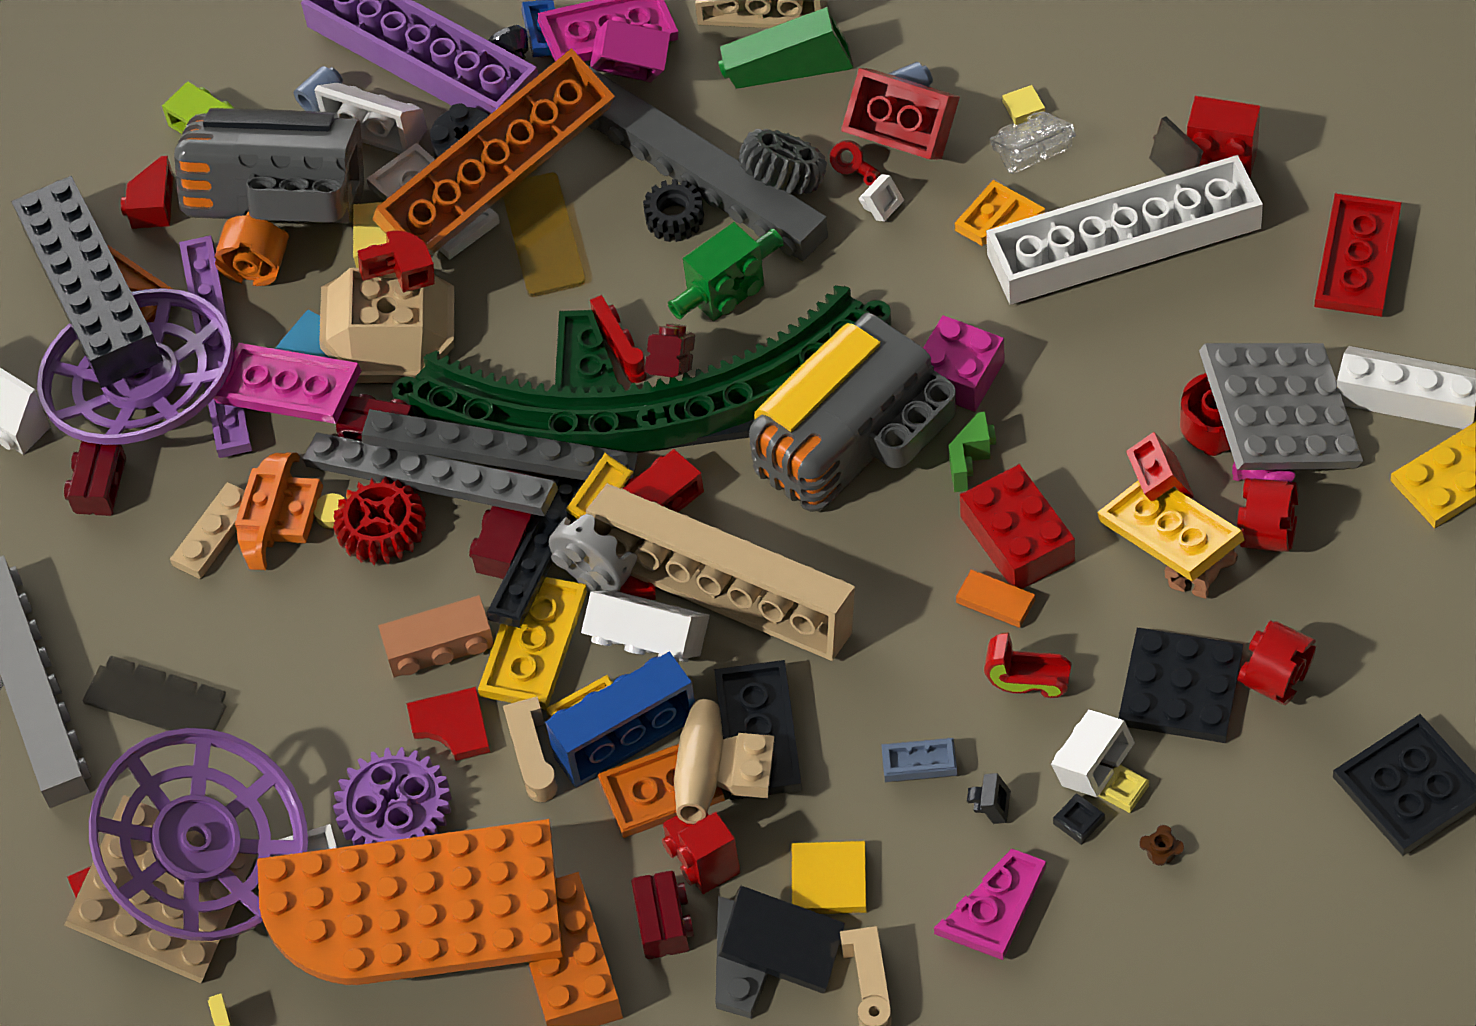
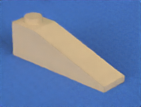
M696 0L695 7L698 25L771 28L827 7V0Z

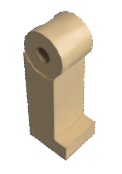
M538 697L504 705L505 717L527 794L536 802L551 800L556 795L558 787L552 766L544 760L535 729L537 726L544 725Z
M877 926L840 931L843 958L855 957L862 999L858 1007L859 1026H891V1008Z

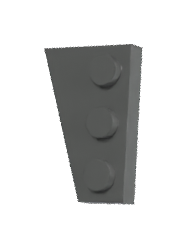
M718 896L716 1008L752 1019L769 974L718 956L734 904V900Z

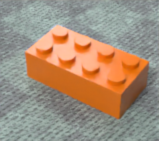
M575 872L556 878L563 957L528 962L546 1025L600 1026L623 1019L619 999L580 874Z

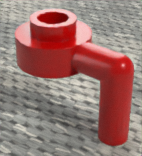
M844 140L832 148L830 163L837 172L851 174L857 171L864 176V183L868 186H871L880 176L879 170L863 160V151L856 142ZM848 150L853 154L851 162H846L842 159L843 151Z

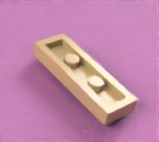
M228 482L224 485L170 558L173 567L199 579L204 576L237 531L234 524L245 490Z

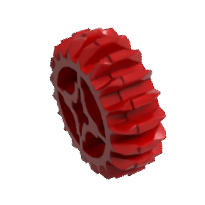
M386 476L381 483H376L371 477L369 485L364 486L358 482L357 491L347 490V499H338L339 509L334 511L333 516L335 520L333 526L335 535H337L339 545L345 548L346 553L350 557L356 555L361 563L369 558L374 566L379 559H383L389 565L390 557L393 556L402 560V552L404 550L413 552V543H420L422 538L421 532L426 531L425 507L422 506L420 496H418V493L414 494V490L410 485L403 487L399 479L390 484ZM406 513L403 522L399 526L396 525L400 521V516ZM362 516L363 519L359 521L360 525L354 529L357 520Z

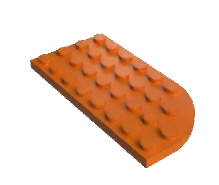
M549 819L257 859L259 909L270 938L278 950L296 967L325 981L344 985H363L563 957L552 831Z

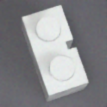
M1088 710L1082 720L1075 726L1073 733L1064 746L1056 753L1051 765L1063 787L1098 797L1114 774L1112 768L1100 765V762L1119 767L1135 742L1124 720Z

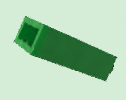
M827 7L720 46L722 60L718 61L724 79L730 78L736 89L846 71L853 68L849 45Z

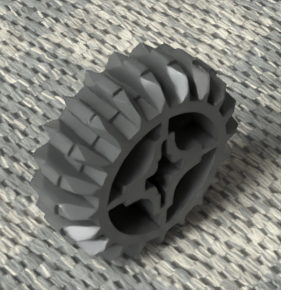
M768 128L763 130L755 129L753 132L748 133L740 148L738 159L741 162L740 166L746 170L745 172L748 175L754 176L756 181H761L766 186H772L776 190L780 189L787 193L795 192L796 194H808L816 191L819 184L822 183L827 166L825 156L819 153L818 148L812 147L810 142H804L800 137H794L789 133L785 134L779 130L771 131Z

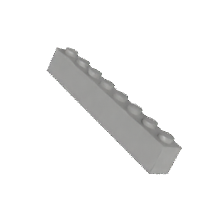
M3 555L0 557V675L40 790L49 808L90 793L85 779L91 778V773L85 758L78 759L76 751L81 749V745L75 730L68 731L66 723L72 720L65 702L58 703L56 695L62 692L55 674L48 675L46 668L52 666L45 646L39 648L36 642L42 639L35 619L30 621L28 619L27 613L32 612V608L26 593L19 594L17 587L23 585L18 569L16 566L9 567Z

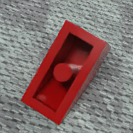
M160 156L127 183L126 197H121V211L123 216L128 217L132 229L170 226L174 174L168 156Z

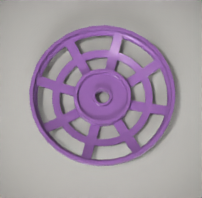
M160 288L131 292L139 308L158 305L154 322H147L153 333L163 362L101 388L104 394L86 402L83 395L84 381L98 382L93 370L90 369L91 366L86 356H84L78 366L60 362L65 352L77 340L69 323L48 347L38 371V395L48 418L59 430L69 436L88 443L102 445L129 444L144 441L182 425L197 415L212 401L222 388L230 372L234 343L229 326L221 312L207 300L182 290ZM171 306H177L195 311L206 317L210 322L195 335L185 327L168 323ZM219 331L225 346L224 360L221 368L207 371L208 357L203 344ZM165 334L179 337L187 342L174 353L168 346L162 344ZM196 352L198 359L197 373L181 374L179 363ZM54 373L73 378L72 396L75 406L55 410L51 396ZM139 373H145V375L140 378H134ZM213 381L205 393L191 406L180 413L177 412L193 398L202 383ZM191 385L176 403L171 405L167 401L166 397L176 386ZM110 403L121 409L116 420L102 417L93 412ZM154 406L159 411V413L143 419L131 420L135 410ZM83 415L91 422L110 429L106 434L89 433L69 426L64 420ZM164 418L166 419V421L140 431L121 434L124 429L143 427Z
M183 728L165 731L148 737L129 748L113 763L100 782L92 801L89 817V845L93 862L103 884L115 901L132 917L149 928L168 936L186 940L214 941L231 938L253 930L263 923L259 909V897L252 892L258 884L257 862L249 878L242 883L229 869L238 853L257 854V859L270 857V855L307 852L308 848L307 822L303 806L294 786L282 769L264 752L249 742L228 733L210 729ZM196 744L193 766L173 767L151 776L140 759L145 754L166 746ZM211 746L222 748L242 757L264 775L250 787L246 788L232 776L219 770L208 768ZM128 767L140 786L128 800L121 817V822L100 817L102 805L109 789L118 776ZM192 778L190 795L179 797L173 801H170L159 787L161 784L175 779ZM206 781H213L224 786L237 797L227 806H224L217 800L205 796ZM272 786L280 794L289 813L293 829V840H271L267 817L257 799ZM146 796L149 797L160 812L152 828L132 824L135 811ZM246 808L251 812L256 823L259 840L240 838V831L235 817ZM197 831L201 833L205 844L201 847L192 846L187 841V832ZM99 832L119 837L123 860L133 877L120 888H117L112 881L103 862L99 845ZM131 839L151 843V848L157 861L141 871L134 858ZM166 872L184 881L183 900L166 894L152 883ZM217 878L231 892V894L217 900L199 902V883ZM144 890L160 903L177 910H182L183 929L173 928L154 920L137 909L129 899ZM240 901L255 914L254 917L246 922L227 929L210 932L199 931V912L206 913L221 910Z

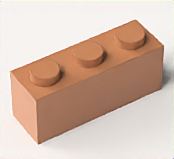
M480 595L378 625L393 677L412 675L420 669L434 665H445L453 659L470 654L478 655L494 645Z

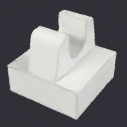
M881 174L858 198L863 208L871 212L876 221L884 222L904 201L891 176Z

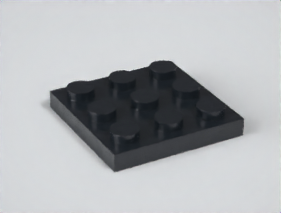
M1137 627L1118 719L1124 720L1128 728L1226 743L1243 654V644Z
M1421 714L1333 770V778L1402 856L1476 808V774Z

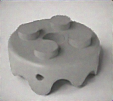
M585 514L572 524L565 517L549 538L552 561L577 579L578 583L586 584L587 591L589 592L595 590L618 591L630 577L631 570L637 560V555L633 552H626L622 557L618 558L616 554V538L610 535L602 536L594 531L596 522L593 515Z

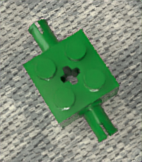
M733 222L683 257L687 290L673 300L668 301V307L672 314L680 320L684 315L698 307L714 322L722 315L729 314L736 305L747 297L757 294L761 287L764 286L762 260L778 248L784 246L780 234L771 228L755 241Z

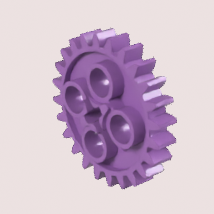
M403 747L399 749L396 756L391 755L389 748H385L384 757L381 758L373 751L371 752L372 761L369 763L359 758L360 769L357 771L353 768H347L350 780L339 779L338 782L342 791L334 792L337 804L333 805L336 816H338L336 818L338 827L343 829L342 832L346 840L352 839L353 845L438 834L435 825L446 826L447 823L443 814L451 813V808L447 801L451 800L452 797L448 788L447 778L442 776L440 766H433L429 756L420 761L417 750H414L409 757H406ZM386 779L390 780V781H389L388 783H386V784H382V785L378 784V783L381 782L382 780H386ZM415 791H423L419 795L411 796V793ZM375 809L370 814H362L366 810ZM402 820H406V821H407V822H406L405 824H403V825L395 826V824H396L397 822H399V821H402Z

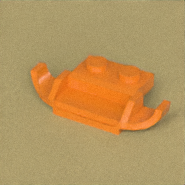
M298 453L271 454L257 468H252L234 524L237 530V540L240 549L251 570H266V547H273L274 542L307 543L315 516L314 511L317 501L321 496L323 484L317 478L292 477L290 468L293 462H299L300 456Z

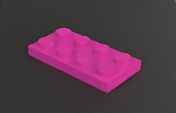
M593 0L538 13V23L554 61L558 60L571 48L583 61L591 60L595 34L608 19L612 20V17L629 19L632 25L643 27V24L658 25L662 27V31L670 33L669 42L678 40L679 32L664 0Z
M238 343L233 353L230 372L222 388L215 395L214 400L218 404L336 424L362 370L356 362Z

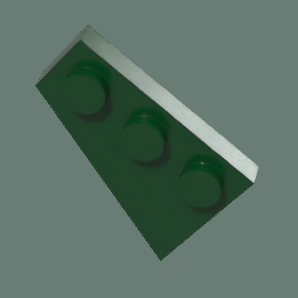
M592 310L559 311L555 385H557L558 392H562L566 385L570 386V390L575 393L578 386H582L585 393H588L592 386H596L599 393L603 391L605 385H609L611 391L615 392L619 385Z

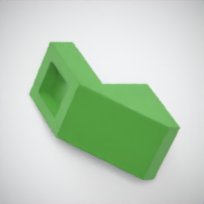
M985 411L978 412L949 444V461L954 493L968 490L967 477L974 476L972 461L991 459L990 445H996L994 424L987 425Z

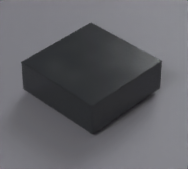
M1076 793L1053 817V824L1082 845L1105 820V814Z

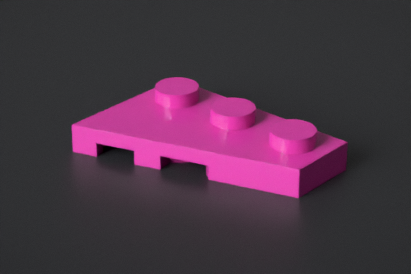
M1011 849L982 878V883L968 897L965 895L956 904V909L945 920L942 919L934 927V934L1004 960L1044 874L1046 861Z

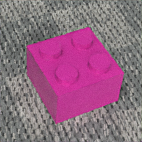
M612 17V20L608 19L595 34L590 67L599 72L651 83L664 71L670 33L662 31V27L658 25L643 24V27L632 25L629 19Z
M942 315L923 347L931 357V365L934 366V371L954 385L956 405L976 412L1005 362L1004 338Z

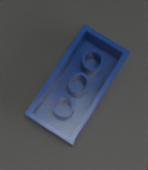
M669 651L660 657L651 658L643 667L634 672L619 676L611 685L598 692L589 693L581 702L568 709L557 711L549 720L545 721L553 756L575 788L598 776L599 773L607 771L684 727L690 709L695 702L691 680Z

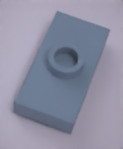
M954 738L881 744L885 782L957 776Z

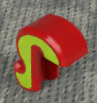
M1008 632L1000 633L990 639L984 673L990 683L1002 691L1027 693L1032 690H1040L1044 697L1054 698L1062 696L1068 691L1072 663L1061 654L1013 651L1011 637Z

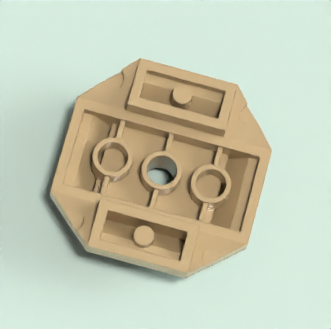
M349 268L340 277L321 286L320 349L329 358L358 363L362 372L356 383H394L402 377L416 378L415 376L425 367L423 357L426 354L437 350L439 351L440 358H443L454 348V285L434 275V285L403 293L395 273L363 281L359 268Z

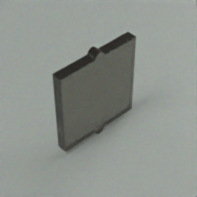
M1167 116L1161 118L1157 134L1153 136L1154 144L1149 159L1167 176L1199 167L1204 151Z

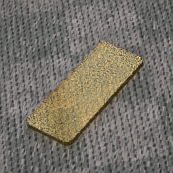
M550 172L525 178L505 194L503 200L527 294L530 297H537L584 285L585 276L558 175Z

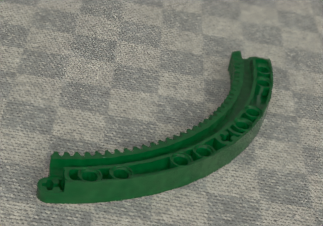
M835 285L833 287L834 295L828 293L825 295L826 303L818 301L816 303L817 311L811 309L807 311L808 319L798 318L799 327L789 324V334L782 331L777 332L778 341L770 337L767 338V347L759 343L756 344V353L746 349L744 350L745 358L743 359L733 355L732 364L721 360V368L717 369L712 364L708 365V373L696 369L695 377H691L685 372L681 381L670 377L669 384H665L660 378L657 379L656 386L654 387L648 381H644L642 389H638L635 383H631L627 391H625L622 384H619L615 392L611 391L609 385H605L602 392L598 393L596 386H592L589 392L585 393L583 387L578 386L575 393L570 390V386L566 385L562 392H558L557 385L554 384L548 391H545L544 383H540L536 389H532L531 381H527L523 387H520L519 379H514L508 384L506 376H502L496 381L494 373H490L484 378L483 370L481 369L473 374L470 365L462 369L460 361L457 360L451 364L449 356L446 355L440 358L439 351L436 350L423 357L425 367L415 376L416 378H399L392 385L391 392L393 399H400L408 405H412L415 417L629 453L658 450L694 442L699 437L708 436L755 419V411L843 325L847 323L854 324L867 312L877 317L882 315L880 319L891 326V309L887 303L880 300H872L863 305L862 302L851 297L849 287Z

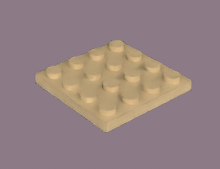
M123 795L112 820L121 822L123 811L130 797ZM141 802L135 811L132 824L152 828L160 812L158 809ZM197 831L187 832V841L192 846L201 847L205 844L201 833ZM105 834L100 845L103 862L112 881L117 888H120L133 877L123 860L119 837ZM131 839L134 858L141 871L157 861L153 854L151 843ZM238 853L230 865L229 869L242 883L246 881L257 854ZM94 862L64 926L198 983L202 982L220 941L186 940L168 936L149 928L132 917L115 901L103 884ZM166 872L152 883L166 894L183 900L184 881ZM217 878L199 883V902L217 900L231 894ZM144 890L129 899L137 909L154 920L173 928L183 929L182 910H177L160 903ZM235 904L217 911L199 912V931L210 932L225 929Z

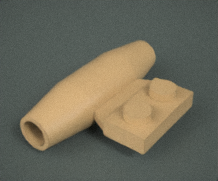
M700 699L694 702L680 735L674 774L676 813L678 818L689 824H694L705 818L717 786L731 792V795L768 798L774 736L738 733V736L723 739L718 704L708 699Z

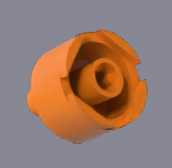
M249 212L246 215L232 217L223 226L215 251V266L221 274L232 281L242 284L243 279L254 280L252 286L269 285L276 280L289 235L286 231L267 220L252 218Z

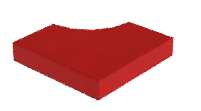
M476 687L406 703L414 739L429 738L443 743L451 750L455 761L490 753Z

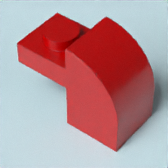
M388 231L386 232L387 243L371 245L365 249L357 250L359 272L363 281L395 273L403 293L435 284L434 263L428 248L419 237L412 233Z

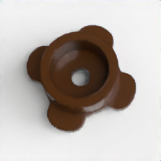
M1167 825L1158 826L1156 832L1150 836H1142L1140 839V848L1146 850L1148 858L1153 864L1158 866L1170 863L1176 855L1182 854L1184 850L1183 842L1174 838L1171 834V828ZM1164 843L1165 847L1161 848L1158 844Z

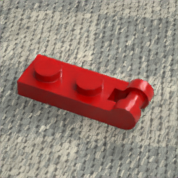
M602 295L590 299L591 310L594 313L599 330L627 379L632 383H641L647 376L643 352L639 348H632L635 346L633 338L627 328L621 329L619 325L621 320L613 304L608 306Z

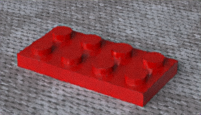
M1335 193L1314 307L1382 317L1402 202Z

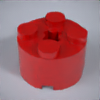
M1204 373L1193 378L1184 387L1181 398L1180 429L1185 439L1191 445L1203 450L1209 456H1217L1224 451L1230 450V446L1207 374Z
M1245 478L1243 498L1247 499L1246 507L1239 508L1237 526L1242 528L1244 537L1240 547L1289 552V549L1293 547L1297 526V516H1295V505H1298L1299 498L1297 483Z
M1269 621L1263 632L1258 630L1253 636L1249 645V650L1253 651L1250 661H1246L1242 666L1237 680L1243 683L1244 686L1283 705L1288 704L1297 692L1291 688L1292 685H1295L1298 680L1303 682L1311 666L1316 651V646L1313 644L1316 640L1278 621Z

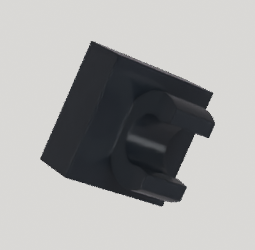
M998 773L984 774L982 787L968 788L967 803H974V812L985 813L993 824L1007 823L1011 790Z

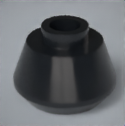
M519 25L504 28L493 34L488 40L523 60L526 58L525 53L529 50L527 30Z

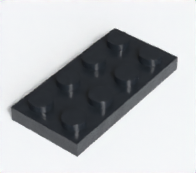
M785 660L714 669L723 739L738 736V733L774 736L768 795L803 791ZM729 792L730 800L750 798L747 796L731 795V792Z

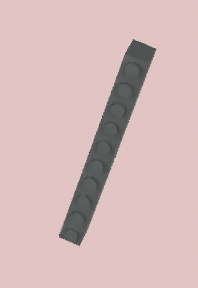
M588 66L615 96L610 108L588 126L589 128L597 129L607 135L614 144L624 146L637 159L645 160L652 164L662 175H669L673 179H678L680 184H682L683 180L687 181L689 187L694 185L697 188V192H700L701 197L710 206L718 207L725 211L735 222L743 223L754 230L757 236L761 237L771 228L775 229L783 239L784 246L780 249L786 255H793L803 262L828 238L827 217L784 190H776L772 186H766L761 181H756L754 176L748 175L745 172L746 170L740 166V161Z

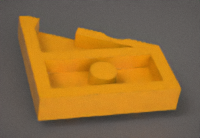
M992 180L955 222V231L983 246L987 244L986 230L1045 213V208Z

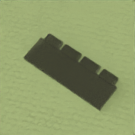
M110 656L106 666H99L82 701L86 705L168 731L183 728L216 730L226 709V705L223 703L226 692L205 684H201L197 690L198 684L195 681L170 674L166 680V672L141 664L135 670L134 662Z

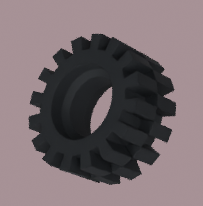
M672 179V184L667 185L665 180L661 182V188L655 184L651 187L652 193H646V200L643 201L646 225H648L650 233L654 232L656 238L660 239L664 235V241L670 242L671 237H675V241L678 242L681 241L682 235H685L686 239L692 237L691 230L695 233L700 230L699 225H703L704 211L701 194L697 192V188L694 185L689 187V183L684 180L681 185H678V179ZM670 206L686 208L684 212L678 215L671 216L661 213Z

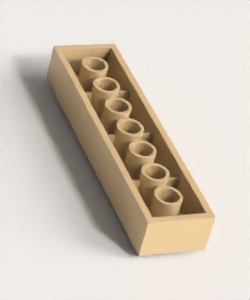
M608 483L586 509V514H591L595 518L594 531L602 536L610 535L616 538V554L618 558L622 557L626 552H633L637 555L636 563L630 573V576L646 583L650 582L660 589L830 661L834 660L852 634L855 586L842 579L829 576L810 566L800 564L779 553L764 549L750 541L723 532L719 528L706 525L687 515L670 510L656 502H651Z

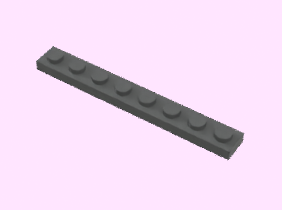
M369 409L362 432V444L586 481L604 453L632 470L633 475L631 478L635 475L638 454L371 409Z
M316 432L302 458L306 467L367 480H371L372 477L377 482H382L386 476L390 484L399 479L403 487L410 485L415 490L544 517L558 491L555 481L421 453L362 444V441Z

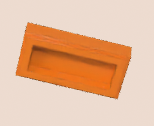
M972 569L956 595V603L1018 628L1022 626L1035 602V594Z

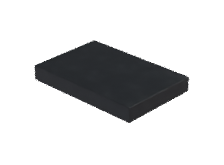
M741 885L736 894L718 956L824 993L828 986L841 940L840 931H843L845 923Z

